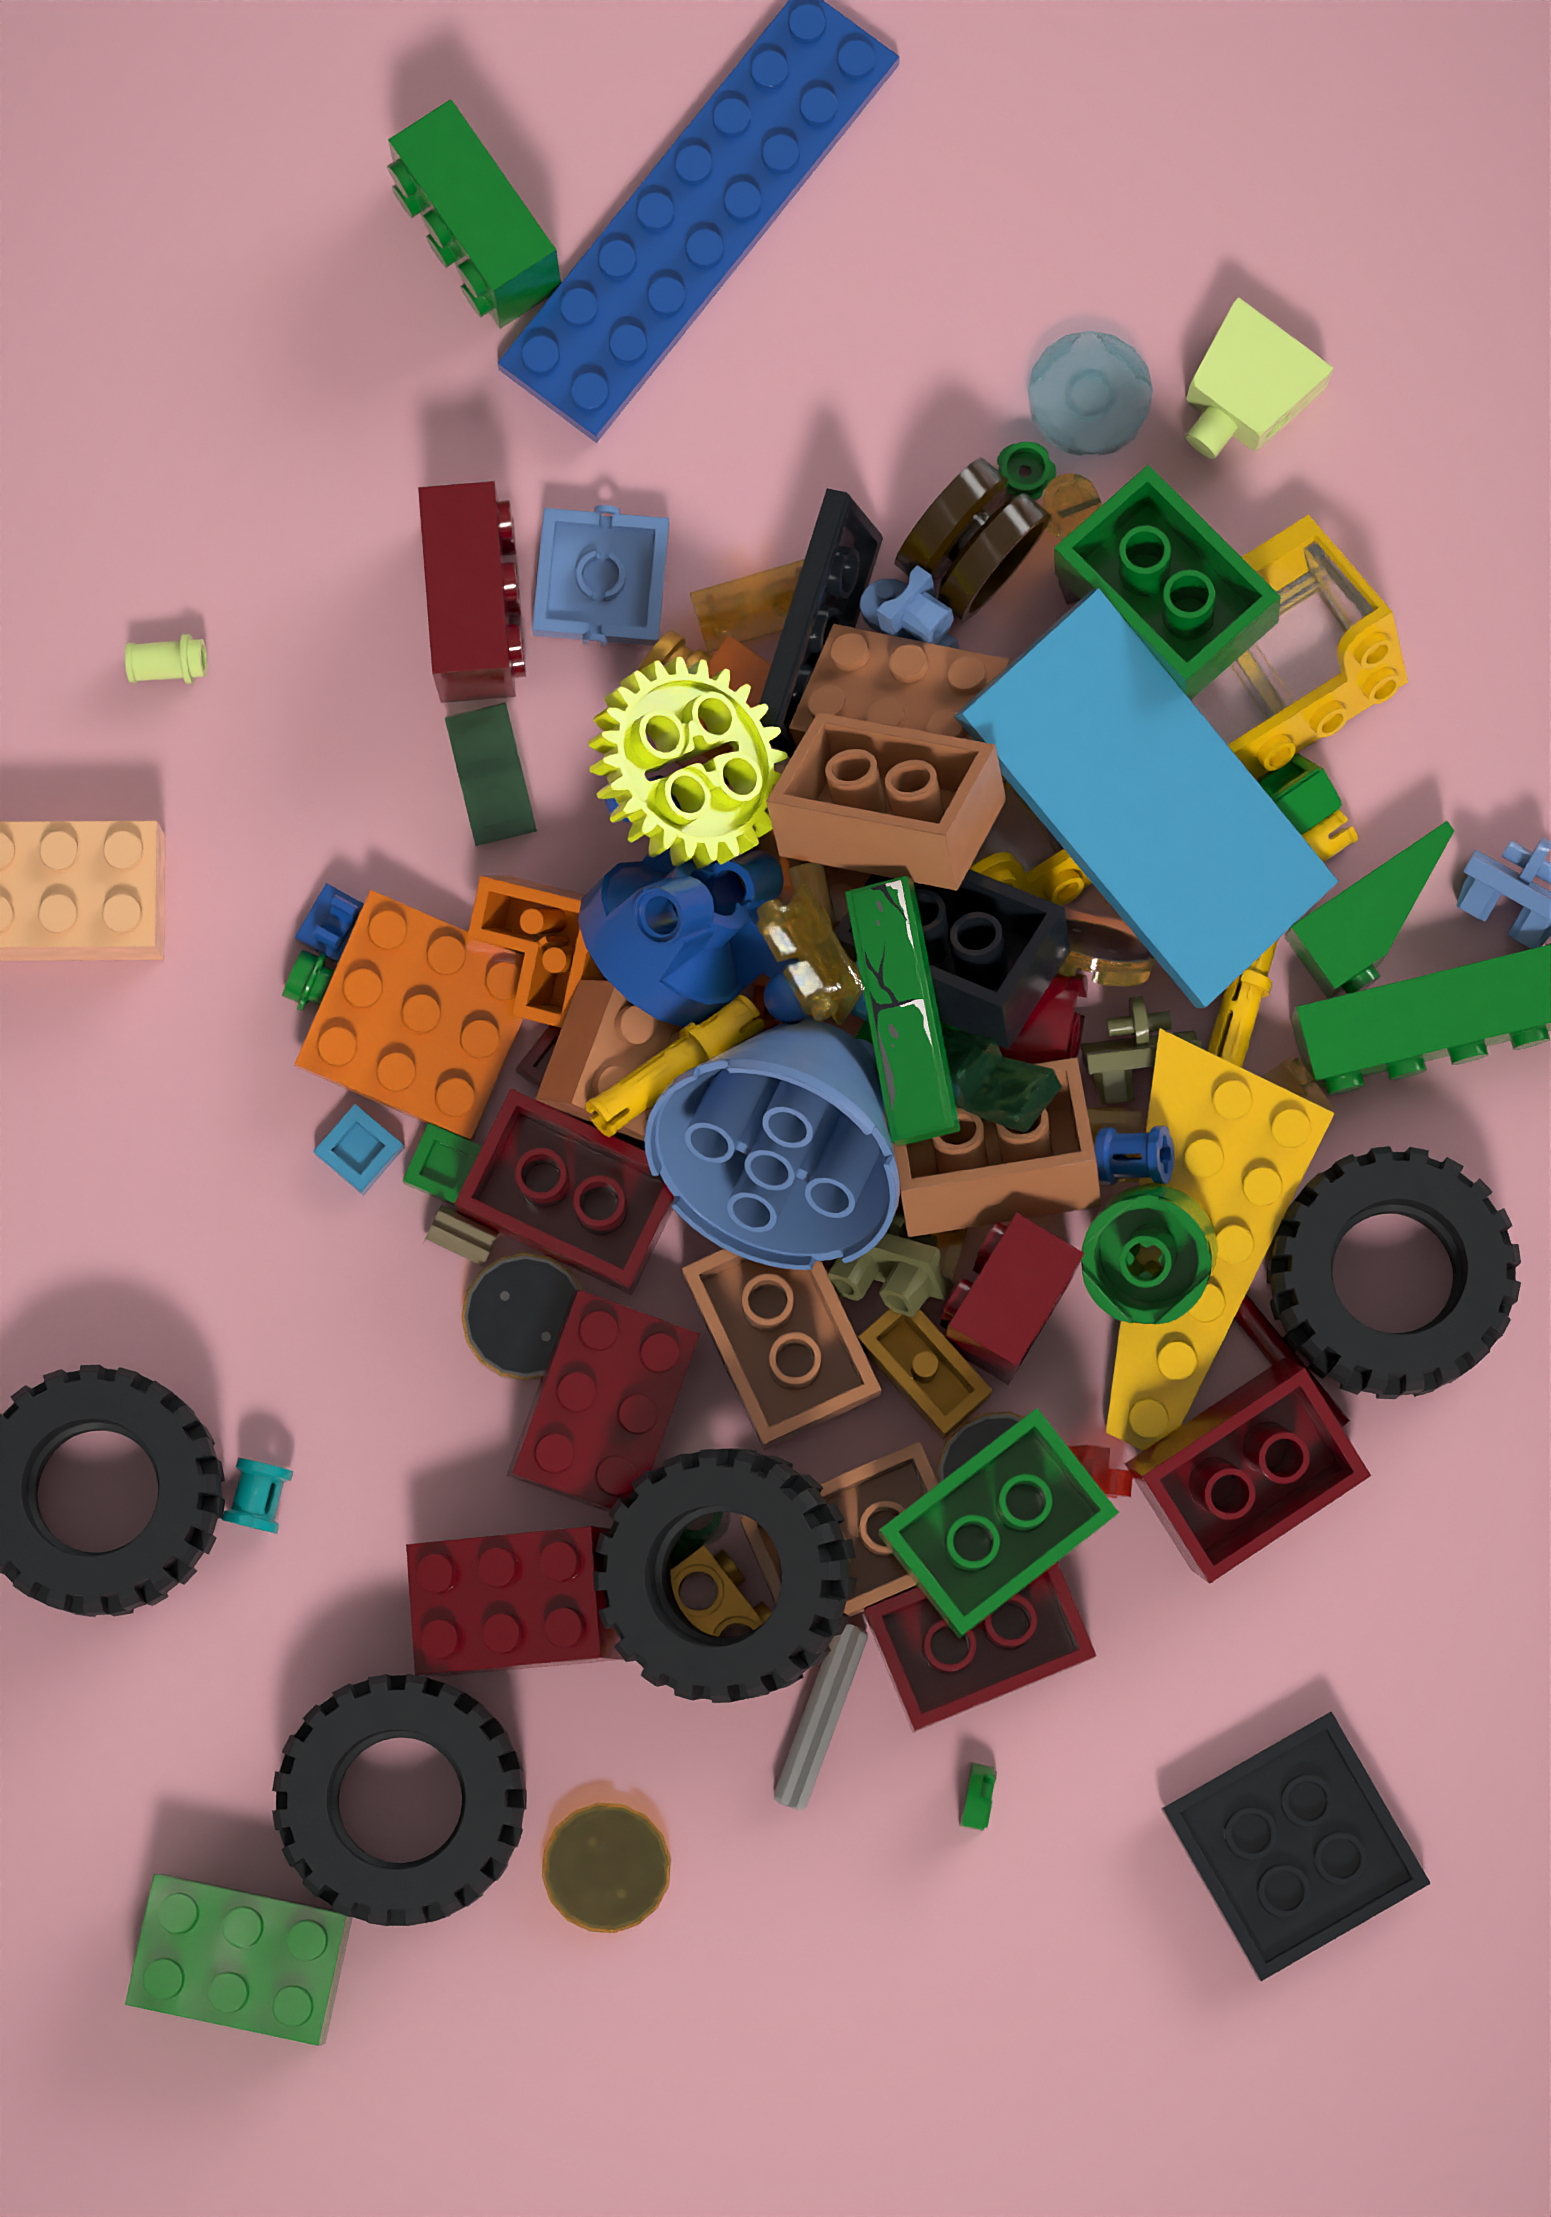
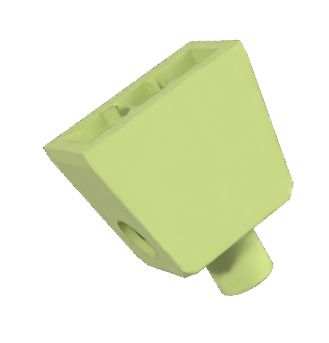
M1238 297L1231 306L1189 386L1186 400L1191 406L1201 412L1202 415L1185 435V438L1195 450L1210 459L1217 457L1232 436L1249 449L1257 451L1324 391L1329 383L1334 367Z

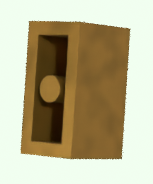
M889 1309L858 1336L864 1353L942 1440L991 1398L993 1390L920 1309L914 1317L899 1314Z

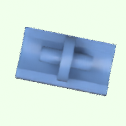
M918 565L910 572L908 586L897 579L885 578L873 582L863 592L860 609L865 623L870 628L882 634L959 649L958 640L947 633L954 621L952 609L936 599L932 575Z
M1541 837L1533 852L1512 840L1509 842L1501 857L1523 868L1520 874L1475 849L1463 871L1468 876L1463 883L1456 906L1472 916L1486 921L1501 894L1523 905L1508 935L1530 949L1541 947L1551 936V891L1532 880L1537 876L1551 884V862L1545 859L1551 849V841Z

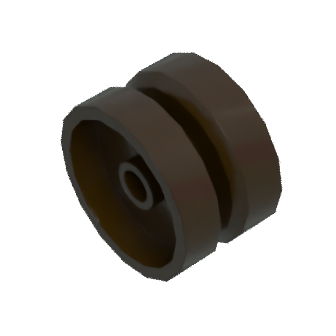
M982 457L970 463L934 500L905 539L894 562L909 577L910 572L917 565L931 574L933 581L946 572L940 583L937 600L952 609V613L963 621L974 616L1009 580L1037 544L1052 516L1025 493L1012 497L1000 507L1007 492L1008 478Z

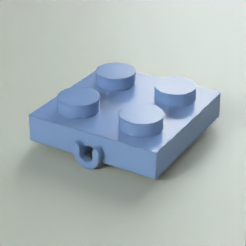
M609 505L595 506L594 512L544 508L532 626L533 636L582 640L583 644H589V641H597L603 646H607L608 642L654 646L658 642L660 634L670 526L669 518L620 514L619 508ZM601 513H610L613 516H603Z

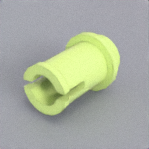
M183 634L180 641L145 644L127 643L125 647V667L128 681L130 683H137L138 681L184 678L186 684H193L196 677H206L207 653L204 640H192L190 634Z

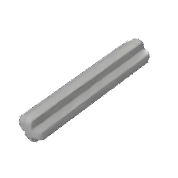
M847 1623L843 1633L834 1636L828 1645L831 1652L821 1663L774 1792V1800L779 1804L796 1810H804L807 1807L868 1639V1633L862 1628Z

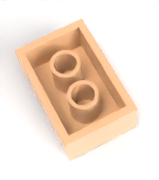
M0 822V961L164 960L166 836L158 822Z

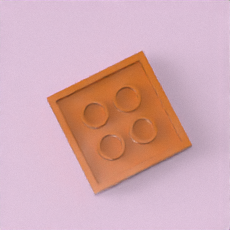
M370 889L294 1067L421 1122L433 1124L471 1141L523 1020L521 1017L513 1016L512 1012L524 956L504 947L467 938V931Z

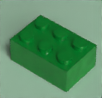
M452 99L388 139L393 162L387 165V169L396 183L392 186L396 198L411 218L421 214L422 220L430 232L426 236L430 247L445 268L455 263L458 273L464 281V284L460 286L461 290L480 318L489 313L501 329L549 298L561 284L555 247Z
M1149 465L1144 467L1054 547L1055 575L1080 600L1089 591L1099 588L1190 700L1197 696L1279 623L1281 596Z
M1036 1408L879 1530L878 1535L960 1639L1114 1519L1119 1511L1040 1410Z
M154 1874L125 2005L316 2046L325 2044L353 1917H347L332 1909L166 1874Z

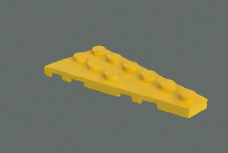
M1159 1028L1146 1133H1149L1154 1126L1168 1127L1173 1140L1174 1168L1171 1180L1165 1185L1187 1194L1203 1208L1213 1225L1218 1244V1253L1214 1271L1205 1291L1198 1302L1183 1316L1169 1323L1156 1325L1120 1322L1106 1433L1143 1451L1182 1425L1335 1114ZM1152 1178L1139 1179V1185L1154 1183ZM1140 1244L1141 1249L1136 1256L1137 1260L1143 1265L1150 1260H1154L1160 1265L1158 1259L1162 1251L1154 1244L1148 1248Z

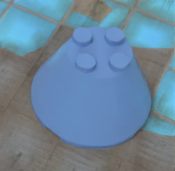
M810 1015L799 1022H782L681 1074L666 1086L659 1095L648 1117L644 1139L648 1166L652 1176H658L660 1173L664 1183L675 1198L671 1207L704 1237L738 1256L764 1265L795 1270H812L815 1261L832 1260L841 1257L845 1264L856 1260L875 1247L884 1237L895 1216L900 1196V1180L893 1143L889 1133L874 1046L866 1040L855 1039L852 1035L838 1027L816 1021Z

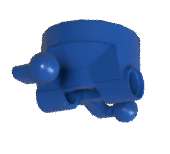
M656 775L647 780L655 781L664 778V776ZM671 794L672 801L681 810L679 801ZM615 798L604 799L609 813L612 814L618 807V803ZM628 818L621 820L625 822H631ZM669 847L654 858L649 856L648 853L642 861L618 863L581 900L578 916L579 926L585 947L599 970L629 1002L657 1020L683 1028L691 1022L699 1025L729 1004L762 973L771 978L764 990V1004L769 1014L778 1021L789 1023L801 1021L811 1012L815 1004V998L824 995L828 991L829 985L826 977L810 957L783 940L784 932L773 901L782 892L784 878L778 861L766 851L760 849L748 850L722 865L716 860L703 868L697 869L692 858L678 867L673 866ZM739 876H741L745 883L746 892L740 884Z

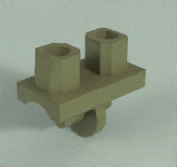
M1143 996L1129 998V1016L1106 1018L1108 1037L1132 1034V1038L1081 1044L1083 1064L1088 1073L1092 1074L1095 1088L1102 1104L1128 1102L1135 1099L1132 1069L1155 1066L1159 1034L1149 1036V1032L1159 1031V1028L1172 1030L1170 1011L1146 1014ZM1194 1030L1171 1033L1202 1048V1042L1197 1040Z
M903 1209L894 1216L884 1237L875 1247L856 1260L845 1264L842 1261V1257L834 1259L827 1274L839 1296L856 1301L864 1297L873 1280L883 1282L884 1284L879 1294L884 1305L893 1312L909 1317H914L929 1296L945 1301L954 1287L952 1280L942 1275L940 1267L941 1254L937 1248V1237L930 1234L908 1237Z

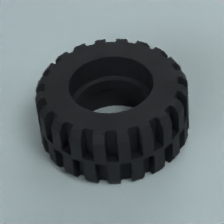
M1390 1146L1371 1148L1367 1154L1357 1157L1350 1154L1335 1161L1332 1167L1323 1173L1319 1172L1308 1182L1291 1203L1270 1245L1273 1249L1271 1260L1267 1264V1283L1271 1284L1273 1298L1269 1303L1274 1320L1280 1319L1287 1333L1283 1337L1294 1353L1299 1350L1311 1363L1307 1368L1322 1379L1327 1375L1341 1383L1339 1389L1356 1395L1363 1391L1376 1394V1399H1396L1401 1395L1410 1394L1416 1397L1433 1392L1447 1383H1452L1476 1366L1491 1352V1347L1503 1336L1511 1321L1508 1316L1512 1305L1518 1301L1521 1282L1516 1280V1267L1521 1264L1519 1244H1511L1507 1230L1513 1225L1505 1208L1496 1210L1488 1198L1493 1191L1480 1178L1474 1183L1460 1173L1464 1167L1463 1165L1448 1157L1443 1162L1429 1158V1150L1409 1147L1406 1152H1392ZM1381 1214H1399L1412 1218L1430 1229L1442 1242L1449 1255L1453 1269V1282L1448 1301L1439 1315L1421 1328L1403 1333H1387L1374 1330L1362 1324L1350 1314L1336 1293L1333 1281V1260L1337 1247L1344 1235L1353 1226L1369 1217Z
M100 1364L80 1365V1370L68 1373L59 1369L43 1375L44 1382L32 1389L27 1385L23 1386L10 1396L14 1403L3 1414L0 1413V1573L4 1574L13 1583V1587L28 1597L52 1608L81 1616L112 1615L115 1617L134 1613L133 1609L146 1604L153 1606L168 1598V1591L179 1583L185 1585L197 1572L194 1567L204 1553L209 1555L217 1539L213 1535L217 1519H222L224 1513L225 1499L221 1497V1482L225 1481L222 1462L217 1459L213 1448L215 1442L207 1427L200 1422L194 1414L195 1412L172 1391L157 1381H152L136 1371L122 1367L115 1370L104 1368ZM91 1431L114 1432L136 1442L150 1458L158 1482L157 1504L147 1526L136 1538L126 1545L106 1552H84L73 1549L61 1542L45 1524L38 1505L39 1481L50 1457L67 1440Z
M740 1448L700 1450V1452L679 1454L664 1460L663 1466L659 1469L646 1471L632 1482L634 1491L629 1497L618 1498L608 1515L614 1520L610 1532H600L595 1550L597 1553L604 1554L603 1570L593 1571L594 1591H604L607 1608L598 1610L604 1629L614 1628L621 1640L614 1646L626 1662L636 1661L644 1668L641 1677L654 1686L667 1685L674 1689L675 1696L692 1701L708 1699L712 1700V1703H729L767 1695L775 1690L786 1688L804 1678L803 1673L810 1667L818 1666L831 1652L828 1645L833 1637L843 1633L850 1617L844 1613L848 1598L855 1597L857 1578L849 1577L848 1559L856 1558L853 1541L843 1537L839 1524L845 1521L836 1503L828 1504L820 1494L823 1487L809 1474L801 1475L793 1470V1463L778 1456L759 1454L757 1450ZM716 1512H733L756 1521L772 1539L781 1563V1590L772 1614L758 1628L737 1637L714 1636L702 1632L695 1627L678 1606L671 1585V1560L680 1536L691 1523L705 1515Z
M413 1674L368 1677L366 1681L354 1685L349 1683L332 1692L333 1696L320 1706L315 1705L302 1718L304 1723L297 1733L289 1736L282 1750L285 1756L280 1771H275L272 1791H276V1810H273L272 1814L275 1830L280 1832L284 1848L281 1850L289 1866L296 1869L303 1879L302 1884L315 1897H320L332 1906L331 1909L347 1917L366 1921L369 1924L412 1926L429 1923L449 1917L464 1907L470 1906L482 1897L483 1893L495 1881L499 1880L509 1866L507 1863L515 1847H518L523 1832L522 1822L524 1809H527V1790L524 1789L523 1768L520 1758L508 1738V1733L500 1722L474 1698L447 1683L430 1679L426 1676ZM393 1738L416 1739L436 1748L453 1766L459 1779L462 1793L459 1820L448 1840L432 1854L406 1863L386 1862L363 1851L347 1833L339 1808L341 1784L351 1763L370 1746Z

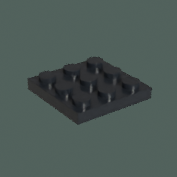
M1332 1711L1161 1808L1259 1981L1265 1980L1431 1884Z

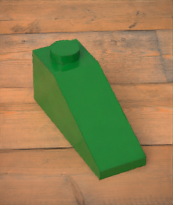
M1448 821L1290 927L1285 937L1286 941L1327 999L1332 998L1342 990L1346 994L1362 991L1381 977L1375 968L1382 963L1455 831Z

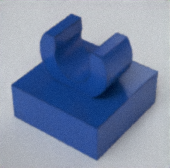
M326 883L297 932L295 939L319 954L321 952L325 953L328 959L338 964L364 903Z

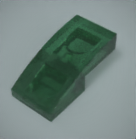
M506 702L444 717L475 846L537 832Z
M944 1027L942 1030L955 1104L969 1113L1011 1129L1027 1132L1062 1088L1054 1069L1003 1057L994 1038L970 1034Z

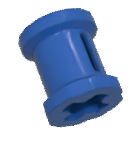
M1154 1126L1149 1133H1117L1112 1127H1102L1098 1131L1094 1151L1098 1179L1102 1185H1115L1119 1179L1152 1178L1156 1184H1167L1171 1180L1174 1168V1147L1168 1127ZM1140 1153L1143 1157L1128 1158L1126 1154Z

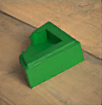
M972 1762L960 1827L980 1831L988 1828L993 1802L991 1799L997 1771H994L993 1766Z

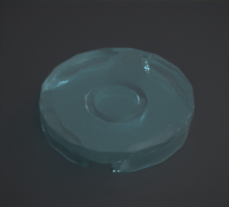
M1089 330L1065 335L1044 350L1032 368L1028 389L1029 409L1033 423L1043 437L1051 444L1069 454L1082 456L1083 453L1089 455L1099 453L1100 456L1114 453L1135 439L1148 419L1153 388L1148 367L1134 347L1112 334Z

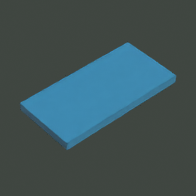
M1099 588L1089 591L954 715L974 741L996 745L1001 774L1196 1008H1206L1339 882Z

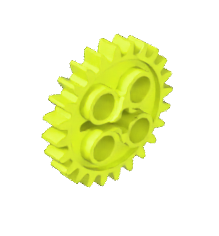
M676 657L664 666L657 660L640 670V672L636 670L620 681V687L605 696L604 700L608 708L595 715L593 719L596 725L604 732H601L588 742V746L604 754V758L590 766L589 769L591 773L607 776L609 784L596 794L598 799L615 798L618 803V807L609 818L611 822L628 818L633 823L627 838L629 842L632 843L646 835L650 838L649 856L654 858L670 847L673 866L678 867L692 858L697 869H700L716 860L722 865L737 857L739 853H745L759 844L758 838L773 829L766 800L782 775L774 771V766L786 760L788 754L780 750L771 749L769 741L777 737L781 730L779 727L763 728L759 720L765 715L768 706L761 704L753 708L749 707L746 700L751 686L745 684L732 691L728 688L730 681L729 670L725 668L709 678L706 660L701 659L687 668L682 657ZM698 716L704 721L708 731L702 727ZM646 734L652 738L656 749L649 744ZM725 744H730L734 749V752L716 756L703 765L695 763L655 781H648L644 775L645 773L661 770L676 760L684 762ZM723 776L728 779L732 786V791L725 784ZM671 794L679 801L681 810L672 801Z

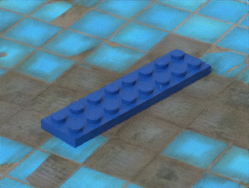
M789 0L497 362L499 371L597 443L899 66L900 56L824 0Z

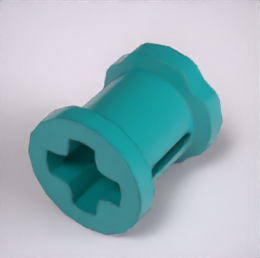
M238 1457L235 1467L241 1473L232 1507L230 1510L224 1511L222 1520L277 1534L279 1524L275 1521V1516L284 1482L291 1481L294 1471Z

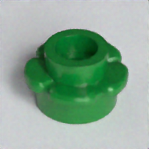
M1019 442L1005 447L997 457L998 471L1008 478L1006 495L1012 494L1017 496L1025 493L1033 500H1038L1042 497L1043 490L1050 489L1055 482L1056 466L1050 461L1048 451L1038 443ZM1028 467L1031 470V474L1028 477H1022L1019 474L1020 468Z
M301 950L289 975L282 996L299 1003L297 1006L299 1011L305 1009L308 1001L320 1006L334 974V970L324 966L327 955L323 952L318 957Z

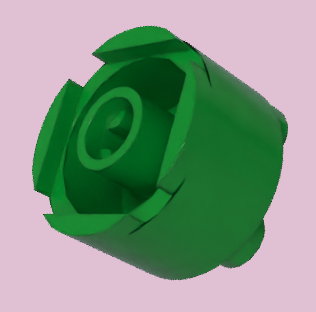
M1147 1183L1118 1193L1101 1208L1085 1234L1082 1245V1252L1085 1254L1081 1260L1084 1285L1094 1302L1104 1312L1117 1320L1128 1323L1156 1325L1178 1319L1187 1313L1201 1298L1215 1268L1218 1244L1208 1215L1190 1196L1165 1184ZM1140 1244L1146 1248L1154 1244L1162 1251L1158 1259L1160 1265L1154 1260L1147 1261L1144 1265L1137 1260L1136 1256L1141 1249Z

